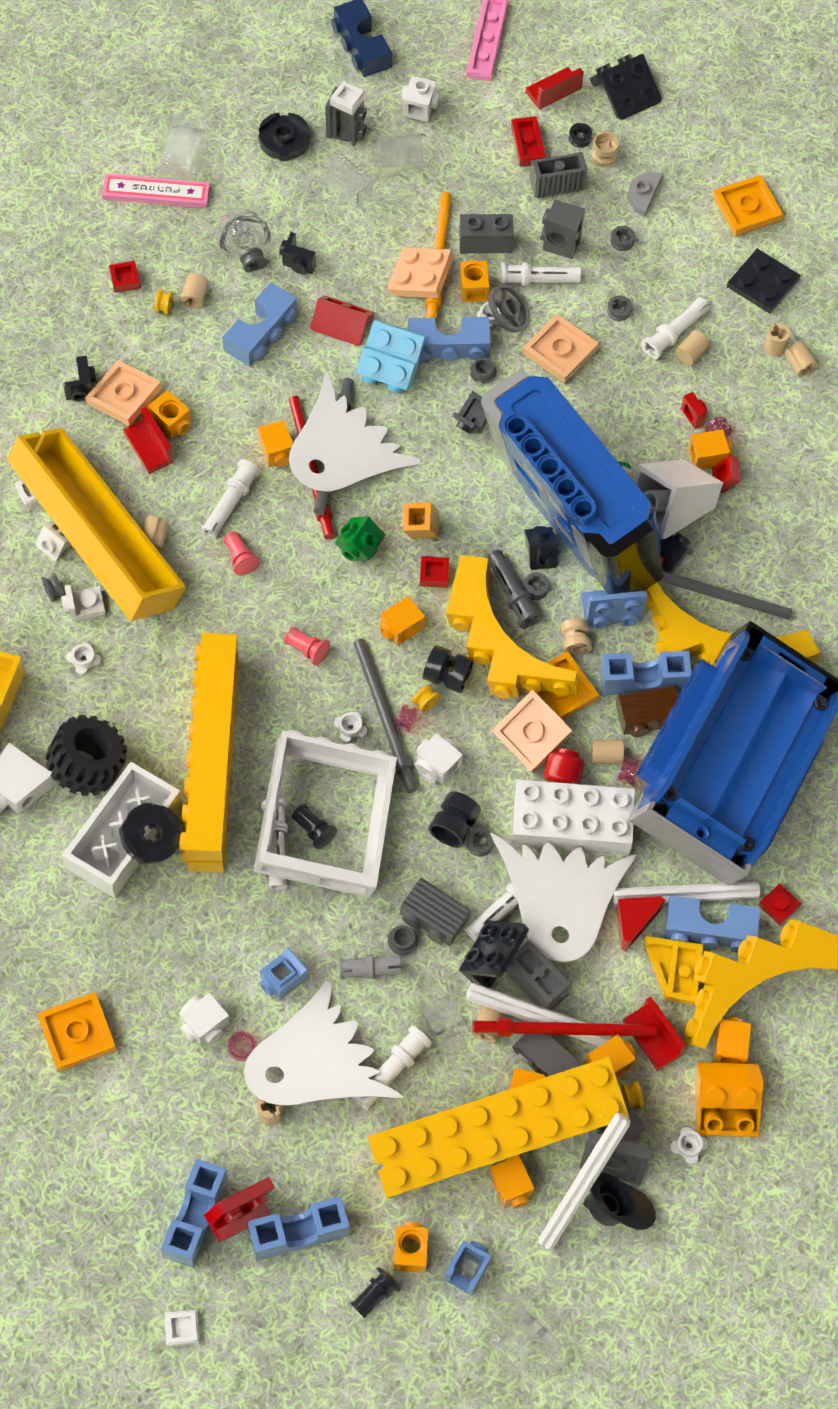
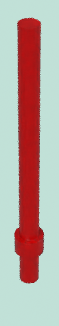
M291 396L289 403L297 434L299 435L306 421L299 396ZM316 460L310 461L309 469L313 473L319 474ZM312 489L314 500L316 501L318 490ZM326 503L324 514L316 515V519L321 523L324 538L329 540L335 537V532L331 521L333 518L331 506Z
M497 1018L496 1021H472V1033H496L497 1037H510L511 1034L616 1036L618 1034L619 1036L656 1037L657 1034L656 1024L511 1021L510 1018Z

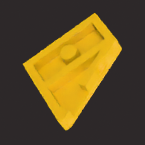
M645 936L644 946L664 1000L695 1006L699 981L694 980L696 976L695 965L699 957L702 956L703 945Z

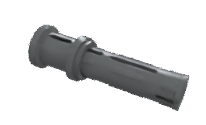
M499 549L491 551L486 558H488L491 568L508 596L507 604L509 608L514 610L519 618L518 624L520 628L525 629L538 624L542 620L543 615L533 605L531 601L532 595L527 590H523L503 551Z

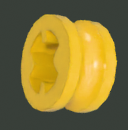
M158 289L154 304L155 313L164 311L165 315L170 314L174 299L173 291L164 293L163 289Z
M431 684L421 688L412 699L414 705H420L419 710L422 713H425L437 704L441 698L439 692H433L434 687Z
M633 1081L631 1086H627L626 1083L621 1084V1092L625 1104L631 1110L636 1106L639 1109L644 1108L643 1095L638 1081Z

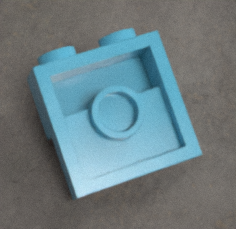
M378 319L373 320L366 346L363 347L356 374L362 375L361 380L369 384L376 385L378 381L388 384L387 389L396 393H402L403 389L409 390L414 382L427 336Z

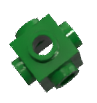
M369 516L351 517L349 522L341 528L340 535L335 544L342 550V555L350 561H369L377 553V548L386 534Z

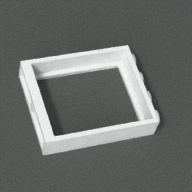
M282 730L276 743L253 872L370 897L377 887L397 757L390 756L387 752L381 750L368 751L361 749L355 744L343 745L334 743L325 737L313 738L304 736L299 731ZM287 755L377 776L362 873L270 853Z

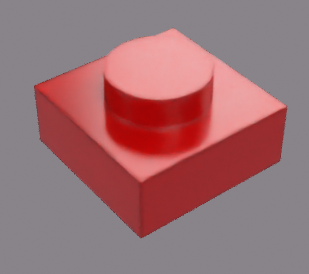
M135 260L109 265L114 293L141 288Z
M692 391L683 396L681 410L693 428L697 429L705 423L707 408L705 403L701 399L698 400Z
M729 455L712 467V476L723 482L720 493H725L741 482L737 457Z
M421 556L419 586L448 588L449 557Z
M779 883L759 902L758 906L780 926L800 907L801 902Z

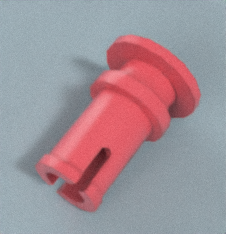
M237 531L228 533L223 540L232 555L231 561L234 565V573L242 576L255 571L260 564L259 558L253 555L250 549H247L240 533Z
M295 627L289 629L293 635L288 632L286 633L284 642L303 652L306 658H311V663L314 666H318L327 656L330 649V642L327 639L320 641L319 638L310 637Z

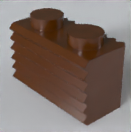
M675 685L618 694L616 708L623 735L631 734L633 737H641L646 735L648 731L660 730L678 698Z

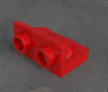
M270 1177L219 1201L204 1214L219 1242H223L248 1229L247 1221L271 1215L265 1204L268 1201L266 1196L275 1189Z

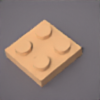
M403 247L387 288L389 294L401 297L439 298L454 258L452 251L449 249Z
M556 314L523 347L522 354L565 383L598 349L599 343Z
M118 360L85 399L89 406L131 426L141 414V409L151 403L163 389L161 381Z
M531 690L492 730L533 773L547 760L550 753L555 752L575 732L534 690Z

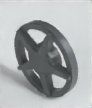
M500 284L493 288L489 294L488 301L491 313L498 326L513 333L526 328L529 323L530 314L528 305L521 293L508 284ZM498 290H501L502 293L501 301L495 298ZM508 292L511 293L518 300L519 304L514 298L509 297ZM520 309H522L524 315L522 324L517 318ZM505 320H510L514 326L508 324Z

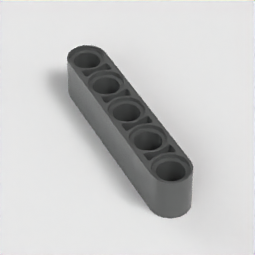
M524 1034L512 1046L517 1055L520 1053L528 1060L526 1063L535 1072L544 1074L545 1077L582 1066L565 1048L547 1034ZM627 1105L630 1126L621 1139L623 1141L634 1140L646 1128L641 1118ZM608 1125L597 1129L601 1132H605Z

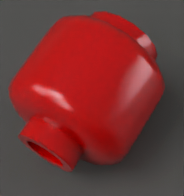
M557 748V752L550 753L543 773L544 780L546 782L580 784L585 767L584 761L579 758L580 754L565 748Z

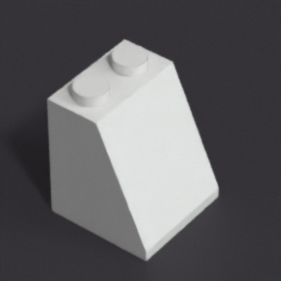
M685 459L638 464L634 478L635 484L651 502L650 514L655 511L661 539L668 538L716 507L723 482Z

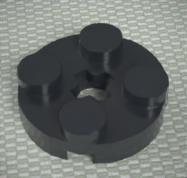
M280 112L269 115L261 122L259 127L258 141L260 147L268 156L280 161H289L300 156L307 150L310 143L307 122L299 115L289 112L288 116H280ZM279 134H289V138L282 139Z
M152 803L138 805L124 817L119 827L121 844L126 853L142 865L163 862L178 849L181 834L180 822L174 812L168 807ZM145 826H148L149 829L154 827L157 829L158 833L155 834L156 841L145 838Z

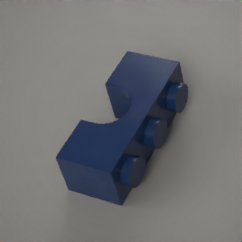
M353 0L335 6L334 18L331 19V24L334 32L341 34L344 50L346 52L350 51L352 54L351 59L355 70H360L363 76L367 77L392 68V51L383 35L375 37H365L362 35L372 31V16L364 1Z

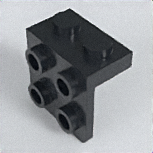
M628 54L618 59V65L611 67L610 63L595 69L597 74L589 78L594 87L603 84L618 119L632 116L660 103L662 100L644 54L634 58L631 54Z
M488 920L481 928L471 950L465 955V960L459 971L472 983L491 989L496 978L501 977L507 970L526 937L529 928L524 923Z

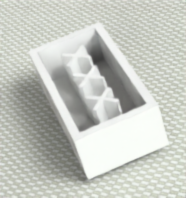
M130 762L62 854L65 868L116 898L140 864L126 853L121 844L119 827L124 817L132 809L144 803L163 805L176 814L182 806L180 790ZM145 826V838L156 841L155 834L158 833L155 827L149 829L148 826Z
M516 779L511 847H522L525 844L529 848L543 849L546 842H549L559 851H573L581 847L584 853L629 856L633 841V823L629 821V816L634 809L635 789Z

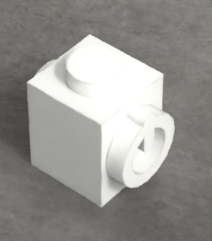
M437 733L430 740L428 738L423 740L416 750L417 761L414 763V766L420 775L430 783L438 781L443 785L462 766L463 754L457 750L455 743L449 738L443 739Z
M211 993L204 997L201 994L193 997L178 1013L183 1024L180 1030L188 1041L193 1042L196 1040L200 1046L206 1042L209 1044L216 1042L223 1035L222 1030L230 1024L229 1015Z

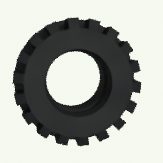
M79 715L77 719L73 716L68 718L67 722H63L46 753V760H48L46 766L48 770L52 771L50 776L53 780H59V786L63 789L67 787L74 794L81 792L82 796H88L90 792L95 796L99 795L101 791H107L113 785L127 758V746L123 745L125 740L122 735L117 734L119 730L115 726L110 727L108 721L104 719L103 721L97 720V717L92 715L90 718H87L86 715ZM78 751L90 754L95 760L82 756Z

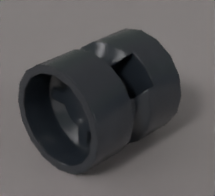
M435 645L426 662L422 679L437 685L444 682L445 688L461 694L465 687L462 684H465L471 674L474 659L460 653L453 656L451 650ZM449 667H453L452 672H448Z
M451 791L447 793L440 806L443 811L436 813L428 830L439 842L450 847L459 848L469 835V828L474 826L478 819L481 808L471 797L460 792Z

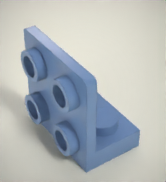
M638 587L625 590L613 589L582 592L581 600L584 618L588 621L589 626H593L596 629H603L610 624L621 623L623 626L635 625L638 621H642L647 601V592H638Z

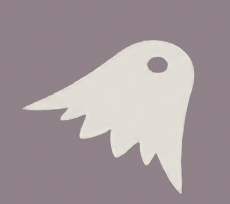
M325 373L316 404L306 424L295 439L289 453L290 469L299 482L313 490L334 491L386 471L420 464L419 458L393 453L400 447L399 444L380 443L387 432V427H364L366 423L365 407H359L346 413V396H342L337 401L335 400L331 379L328 373ZM320 460L325 465V470L320 474L313 473L309 469L310 461Z
M490 833L508 870L519 904L522 922L529 928L527 933L528 939L545 957L554 961L569 962L584 956L591 949L597 938L604 914L616 887L637 854L622 858L604 868V856H601L588 868L581 847L574 849L563 862L556 849L549 842H546L540 858L537 860L534 853L525 844L522 845L521 856L503 839ZM561 926L568 931L569 939L565 943H558L552 938L551 933L555 927Z
M326 981L297 1014L251 1052L244 1068L245 1081L250 1091L259 1099L275 1105H296L348 1097L403 1098V1096L392 1088L369 1079V1077L379 1074V1070L372 1067L359 1066L362 1061L373 1053L374 1049L360 1044H348L357 1030L358 1022L348 1021L334 1024L340 1013L341 1006L337 1005L328 1009L332 983ZM271 1067H278L283 1071L284 1078L278 1083H271L265 1077L266 1071Z

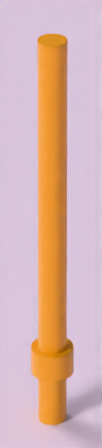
M449 192L441 193L434 249H445L451 194ZM441 295L439 298H426L425 307L427 308L426 318L435 317V325L438 309L441 308Z

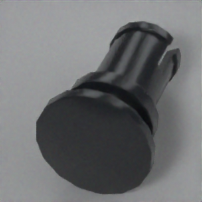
M304 804L297 807L292 814V819L308 832V838L314 840L313 847L316 849H321L329 844L337 833L336 826L328 825L323 819L320 820Z
M380 1267L376 1268L380 1275L376 1279L372 1277L369 1280L371 1284L350 1303L364 1319L384 1297L386 1299L390 1297L388 1293L393 1288L397 1292L401 1290L396 1280Z

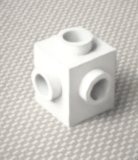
M411 77L409 85H404L401 95L404 117L428 122L432 108L437 109L440 94L436 93L437 82L426 78Z

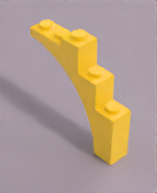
M460 555L446 616L449 626H452L458 631L470 630L466 646L469 657L473 658L475 663L481 665L491 663L487 679L490 693L502 699L510 697L519 698L521 688H525L528 691L554 692L560 696L578 695L580 682L577 671L555 667L534 658L518 647L502 630L493 615L490 605L489 590L492 571L488 558Z
M654 577L643 581L641 591L647 592L645 609H650L653 615V626L658 632L656 643L654 644L657 656L659 657L660 652L689 651L690 657L698 655L699 662L704 659L714 665L728 642L738 635L719 631L699 622L681 610L663 592ZM807 629L785 636L767 637L810 667L816 665L820 651ZM750 637L747 646L755 651L762 638ZM779 653V656L789 661L799 669L803 670V668L799 667L798 665H796L795 663H793L792 661H790L789 659H787Z
M789 919L788 924L781 931L780 940L782 942L780 946L759 937L747 935L746 940H743L738 948V962L704 951L703 956H700L696 962V976L694 980L705 985L696 996V1010L693 1018H690L686 1024L684 1042L706 1049L715 1027L728 1009L747 991L769 978L788 971L807 968L838 971V936L802 921Z

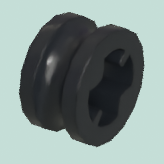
M585 123L572 125L569 131V142L578 148L588 146L592 139V129ZM577 133H583L584 137L578 138Z

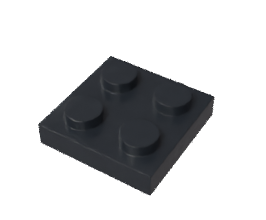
M757 248L727 282V288L771 314L800 280L801 275Z

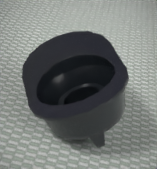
M608 1173L599 1174L583 1203L589 1209L593 1218L604 1226H615L621 1223L636 1230H646L653 1226L656 1220L655 1208L644 1193Z

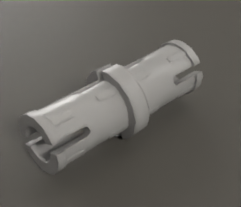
M373 954L366 955V958L339 959L340 979L368 976V979H374V975L401 974L400 955L373 957Z

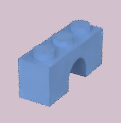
M270 283L255 300L256 315L263 318L264 321L256 325H250L238 319L222 337L223 351L249 367L255 360L260 361L266 353V347L271 341L273 343L277 342L287 323L292 324L298 316L297 298L273 283Z
M435 317L408 318V330L427 336L420 358L421 362L427 361L430 358H442L445 361L469 358L475 361L478 358L490 356L489 317H462L461 330L454 335L440 333L435 325Z
M689 651L660 652L656 660L647 663L632 661L631 653L602 654L599 669L602 695H618L675 685L677 692H681L691 675Z
M673 895L669 897L664 930L665 939L701 943L703 948L717 949L719 946L731 947V951L738 953V948L741 942L746 940L747 935L758 937L760 907L730 903L726 913V920L719 924H712L705 921L700 914V899Z
M196 1158L185 1186V1196L177 1218L172 1219L161 1247L163 1258L194 1268L210 1226L204 1214L220 1201L228 1180L225 1168Z
M341 1196L310 1204L308 1210L297 1215L281 1217L277 1213L247 1221L256 1261L350 1236V1227Z

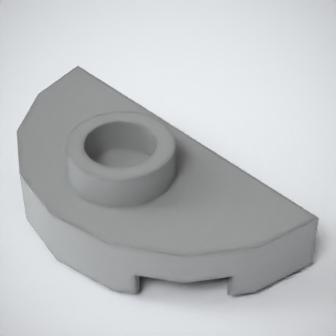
M642 173L630 183L627 198L634 211L639 215L645 217L663 173Z

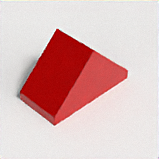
M663 897L618 899L616 914L620 946L623 951L626 952L662 911L665 903Z

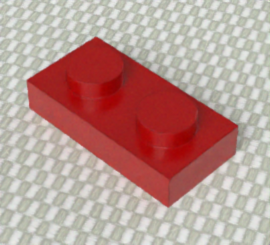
M537 116L511 119V130L519 166H530L531 160L546 158Z

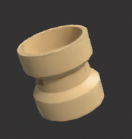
M601 132L594 137L591 157L596 165L609 167L616 162L619 148V139L611 132Z
M572 618L560 625L561 635L565 638L563 642L564 653L568 651L570 655H583L592 650L591 639L587 636L589 633L587 620Z

